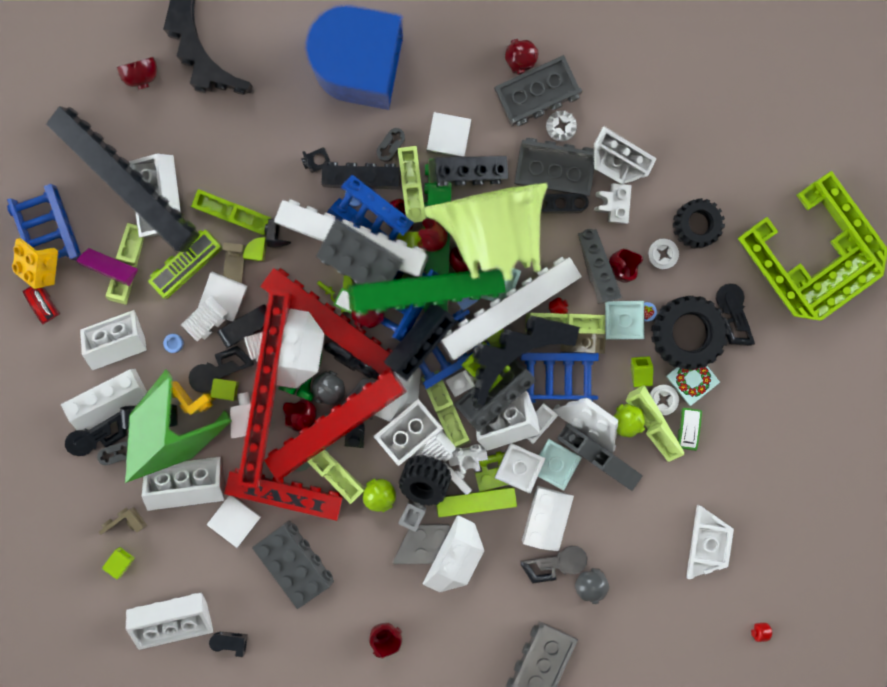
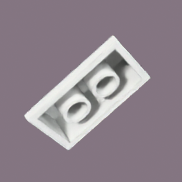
M134 310L80 330L82 356L92 370L147 350L145 336Z
M527 391L523 392L479 432L476 430L477 441L487 451L540 434L538 417Z
M417 399L373 437L399 466L438 434L443 427L422 402Z
M537 486L522 538L523 544L544 550L559 551L574 496Z

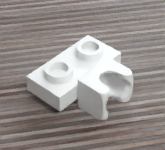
M613 183L611 184L610 192H596L595 196L603 200V205L595 207L594 210L596 212H609L608 222L628 224L632 185Z
M474 444L468 448H456L452 452L453 456L449 459L450 466L460 465L461 474H465L466 470L470 468L480 471L479 461L488 460L486 449L480 444Z

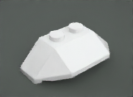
M606 127L602 128L594 144V169L620 184H625L641 177H647L656 161L655 157Z
M295 309L289 310L284 326L278 361V386L297 388L318 373L324 332L310 312Z
M457 515L423 585L438 592H443L468 584L485 551L475 523Z

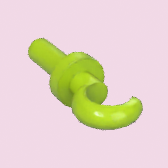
M318 281L316 284L326 291V295L330 294L331 300L335 302L333 299L335 292L332 291V287H327L321 281Z

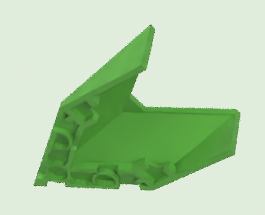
M165 369L129 415L125 483L192 459L232 421L228 412L224 410L214 423L180 436L169 429L172 377L170 372Z

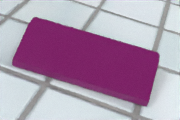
M90 248L84 251L76 260L81 266L129 287L138 272L137 268Z

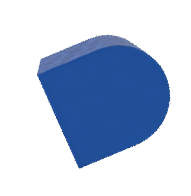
M350 5L333 7L322 13L310 27L306 41L307 56L322 89L333 98L344 102L389 110L404 36L402 15Z

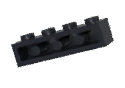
M507 156L435 157L428 160L430 183H437V187L449 186L448 183H455V186H465L466 182H472L473 185H484V182H490V185L502 184L501 181L508 179Z
M327 162V165H322L321 185L325 188H341L351 175H354L370 189H399L400 168L396 167V164H384V167H377L375 163H365V166H357V163H346V166H338L337 162Z
M431 304L386 358L384 363L405 381H408L457 321L442 307Z

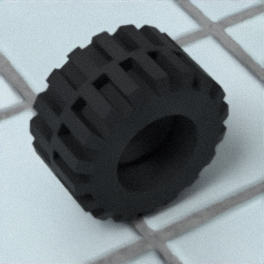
M702 198L691 200L682 205L677 210V214L674 215L673 220L675 222L672 223L673 228L675 227L674 234L679 237L678 241L684 242L683 245L691 246V248H703L716 242L723 233L722 229L725 228V224H723L725 217L720 214L722 212L721 208L717 209L716 203H710V200H702ZM693 213H700L707 219L708 228L702 235L694 233L689 226V219Z
M422 455V457L415 456L410 458L405 464L399 480V489L402 490V494L406 495L407 499H411L414 503L428 506L437 505L446 497L451 481V472L445 464L441 463L442 461L436 460L434 457H427L425 455Z

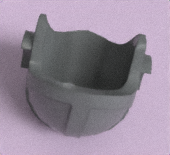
M331 370L329 372L325 371L313 380L312 394L315 397L314 401L331 405L343 399L345 396V386L343 380L337 377V373Z
M591 568V571H585L578 576L575 582V589L582 600L590 601L592 604H599V601L604 599L609 591V583L600 569Z

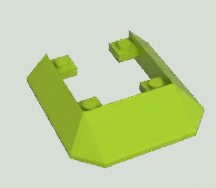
M832 171L817 179L796 195L806 210H810L819 202H822L843 231L830 241L840 256L811 277L801 263L788 272L785 271L765 243V241L778 233L768 217L759 221L737 238L794 317L822 321L884 276L887 247Z

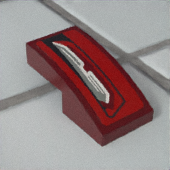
M30 286L22 291L42 325L60 314L44 287L34 289Z

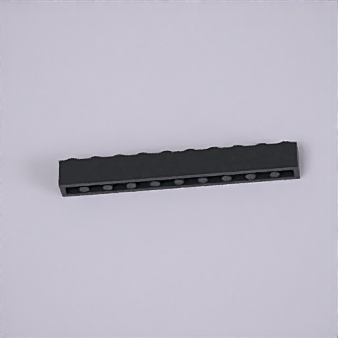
M59 106L46 125L176 252L186 253L200 236L195 230L196 227L191 222L185 221L182 218L183 214L176 208H172L167 198L155 192L156 188L152 184L145 182L142 179L143 175L137 170L132 169L129 166L130 163L125 158L119 157L116 154L117 150L103 141V136L91 130V125L87 121L80 119L77 116L78 112L71 107Z

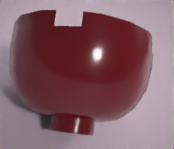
M154 57L117 67L121 80L127 86L137 87L138 90L148 88V83L154 81L157 76V66Z

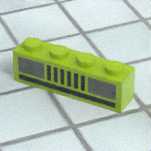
M206 229L198 231L200 236L186 253L179 252L175 257H169L164 262L165 266L161 270L156 269L150 275L151 279L148 282L162 298L168 299L223 249L222 245Z

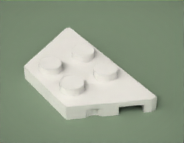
M588 398L571 401L561 407L559 404L555 405L553 411L559 417L609 452H614L616 448L615 439L617 438L616 429L618 427V420Z
M697 505L687 579H693L696 576L708 574L717 569L721 570L729 565L734 529L700 505Z

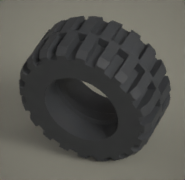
M685 296L671 300L665 306H662L658 315L655 316V323L651 327V331H653L651 339L656 346L654 348L657 353H660L664 361L669 362L674 367L682 369L704 368L709 363H714L717 360L716 357L721 356L724 352L723 347L727 346L726 334H729V329H726L725 326L728 323L727 319L722 317L721 314L723 312L720 308L715 307V303L711 300H705L704 297ZM684 315L699 317L706 328L704 343L700 348L693 351L681 349L673 338L674 324Z

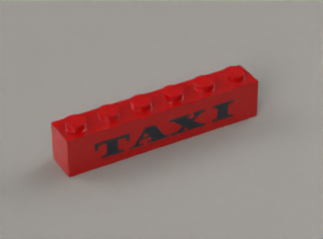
M240 468L229 471L224 492L226 495L337 521L339 518L343 496L338 491L329 490V492L321 491L322 488L310 485V488L302 486L303 483L296 481L286 483L284 479L276 480L274 476L272 479L266 478L263 473L260 486L257 489L238 486Z

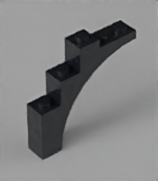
M170 0L163 30L170 38L179 40L181 37L177 58L184 65L193 66L194 64L190 84L195 88L194 90L201 93H206V91L212 92L213 85H215V88L220 90L230 88L234 89L233 92L245 95V92L251 94L252 85L250 82L236 78L224 71L205 52L195 25L194 9L196 0Z
M531 315L526 323V334L504 329V333L501 334L499 339L500 348L478 343L477 347L474 348L473 358L475 363L480 364V368L478 367L476 370L475 378L477 381L475 387L471 390L472 402L484 406L496 378L506 366L528 351L546 345L563 344L575 346L580 327Z

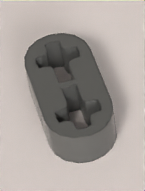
M391 129L378 146L377 156L381 161H390L397 153L398 148L404 143L405 134L401 129ZM400 133L401 140H396L394 144H392V134ZM388 146H391L389 149L390 156L385 155L382 157L381 149L386 150Z
M128 441L100 450L97 455L99 463L106 466L126 459L127 455L125 453L118 454V450L123 449V445L127 447ZM105 451L107 454L114 453L115 455L109 458V462L107 459H103Z

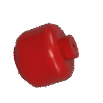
M557 297L549 302L548 308L551 313L567 314L569 304L566 300Z
M756 623L754 629L751 630V635L757 642H767L772 637V629L768 623Z

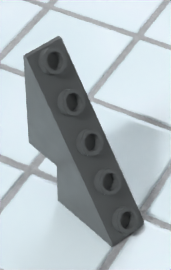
M586 229L578 233L589 281L593 282L598 304L622 298L597 229Z
M568 423L557 437L559 441L631 491H633L643 476Z

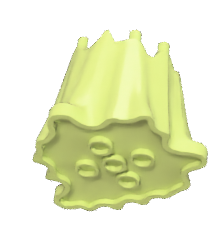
M547 183L522 187L514 186L424 207L425 216L438 221L452 235L463 260L471 271L472 279L479 278L478 262L483 271L495 267L500 268L505 280L512 279L511 270L517 260L525 268L530 267L532 262L534 272L541 270L540 214L542 201L548 187Z

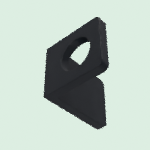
M324 147L308 154L305 151L302 152L304 158H301L305 169L309 168L311 173L322 169V165H327V162H331ZM317 154H322L325 157V161L321 165H317L314 162V157Z

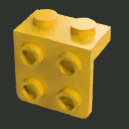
M18 238L15 240L13 272L34 289L54 285L58 250L53 247L36 251L24 240Z
M172 381L171 396L174 399L177 397L181 403L179 405L186 414L192 415L203 411L206 412L213 406L212 402L216 399L211 397V393L203 394L193 402L177 381Z

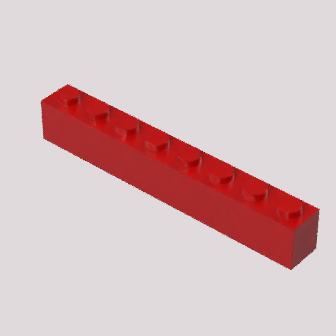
M272 269L260 287L268 293L272 290L292 294L290 309L310 312L326 336L379 374L391 371L384 361L393 350L389 347L385 350L380 346L382 342L374 336L370 339L365 335L366 330L358 326H352L349 323L351 319L344 314L340 316L334 312L336 308L326 302L325 305L319 301L320 297L313 291H310V293L306 292L303 289L305 286L298 280L291 281L287 278L289 274L283 269Z
M388 371L383 372L378 376L379 380L372 384L370 382L362 387V392L350 395L346 399L347 402L342 406L340 404L336 405L330 410L331 413L326 417L323 415L314 421L315 425L310 428L307 426L300 430L299 436L286 440L283 443L284 446L279 450L276 448L267 454L269 457L264 459V462L275 479H283L405 394L407 390L397 375L391 371L389 373Z

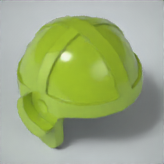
M620 404L616 408L617 412L613 417L618 420L617 435L634 437L637 433H642L645 430V417L641 409L630 404Z
M374 478L366 483L363 501L368 509L375 512L383 511L384 513L393 507L392 504L396 499V491L389 481L384 479L376 480Z

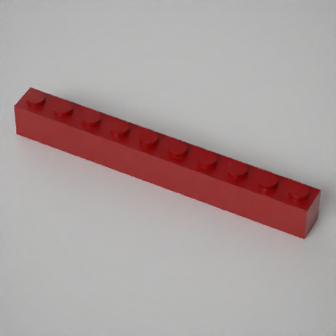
M272 290L269 293L238 486L256 489L260 486L277 387V369L281 343L292 298L290 293Z

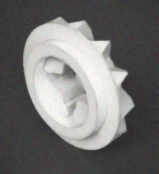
M565 110L556 111L550 115L546 123L549 136L556 141L569 140L576 132V119ZM559 118L562 123L569 122L565 126V131H562L561 128H555L559 125Z
M669 239L656 240L650 246L648 252L649 261L654 267L659 269L671 268L679 258L677 245ZM668 247L666 255L669 258L664 257L660 259L658 251H663Z
M659 385L654 387L649 393L662 415H669L678 407L679 396L671 386ZM659 394L663 397L670 395L666 399L667 405L663 403L658 404L660 401Z

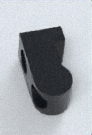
M216 632L210 638L209 646L216 652L231 650L236 651V657H243L246 653L248 634Z

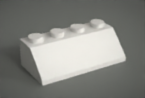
M154 154L129 161L130 167L143 175L142 179L156 188L155 192L167 198L169 205L181 212L173 155ZM136 213L139 237L160 236Z
M130 369L62 403L61 406L69 422L77 431H84L85 428L90 430L120 412L121 407L138 405L146 395L147 390L136 369Z
M221 457L184 461L143 476L142 499L147 511L224 501L225 485Z
M194 593L189 596L173 598L126 610V630L138 650L213 633L208 605L202 593Z

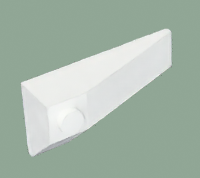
M420 368L414 372L408 381L397 375L407 392L380 410L375 416L391 422L418 399L421 377Z

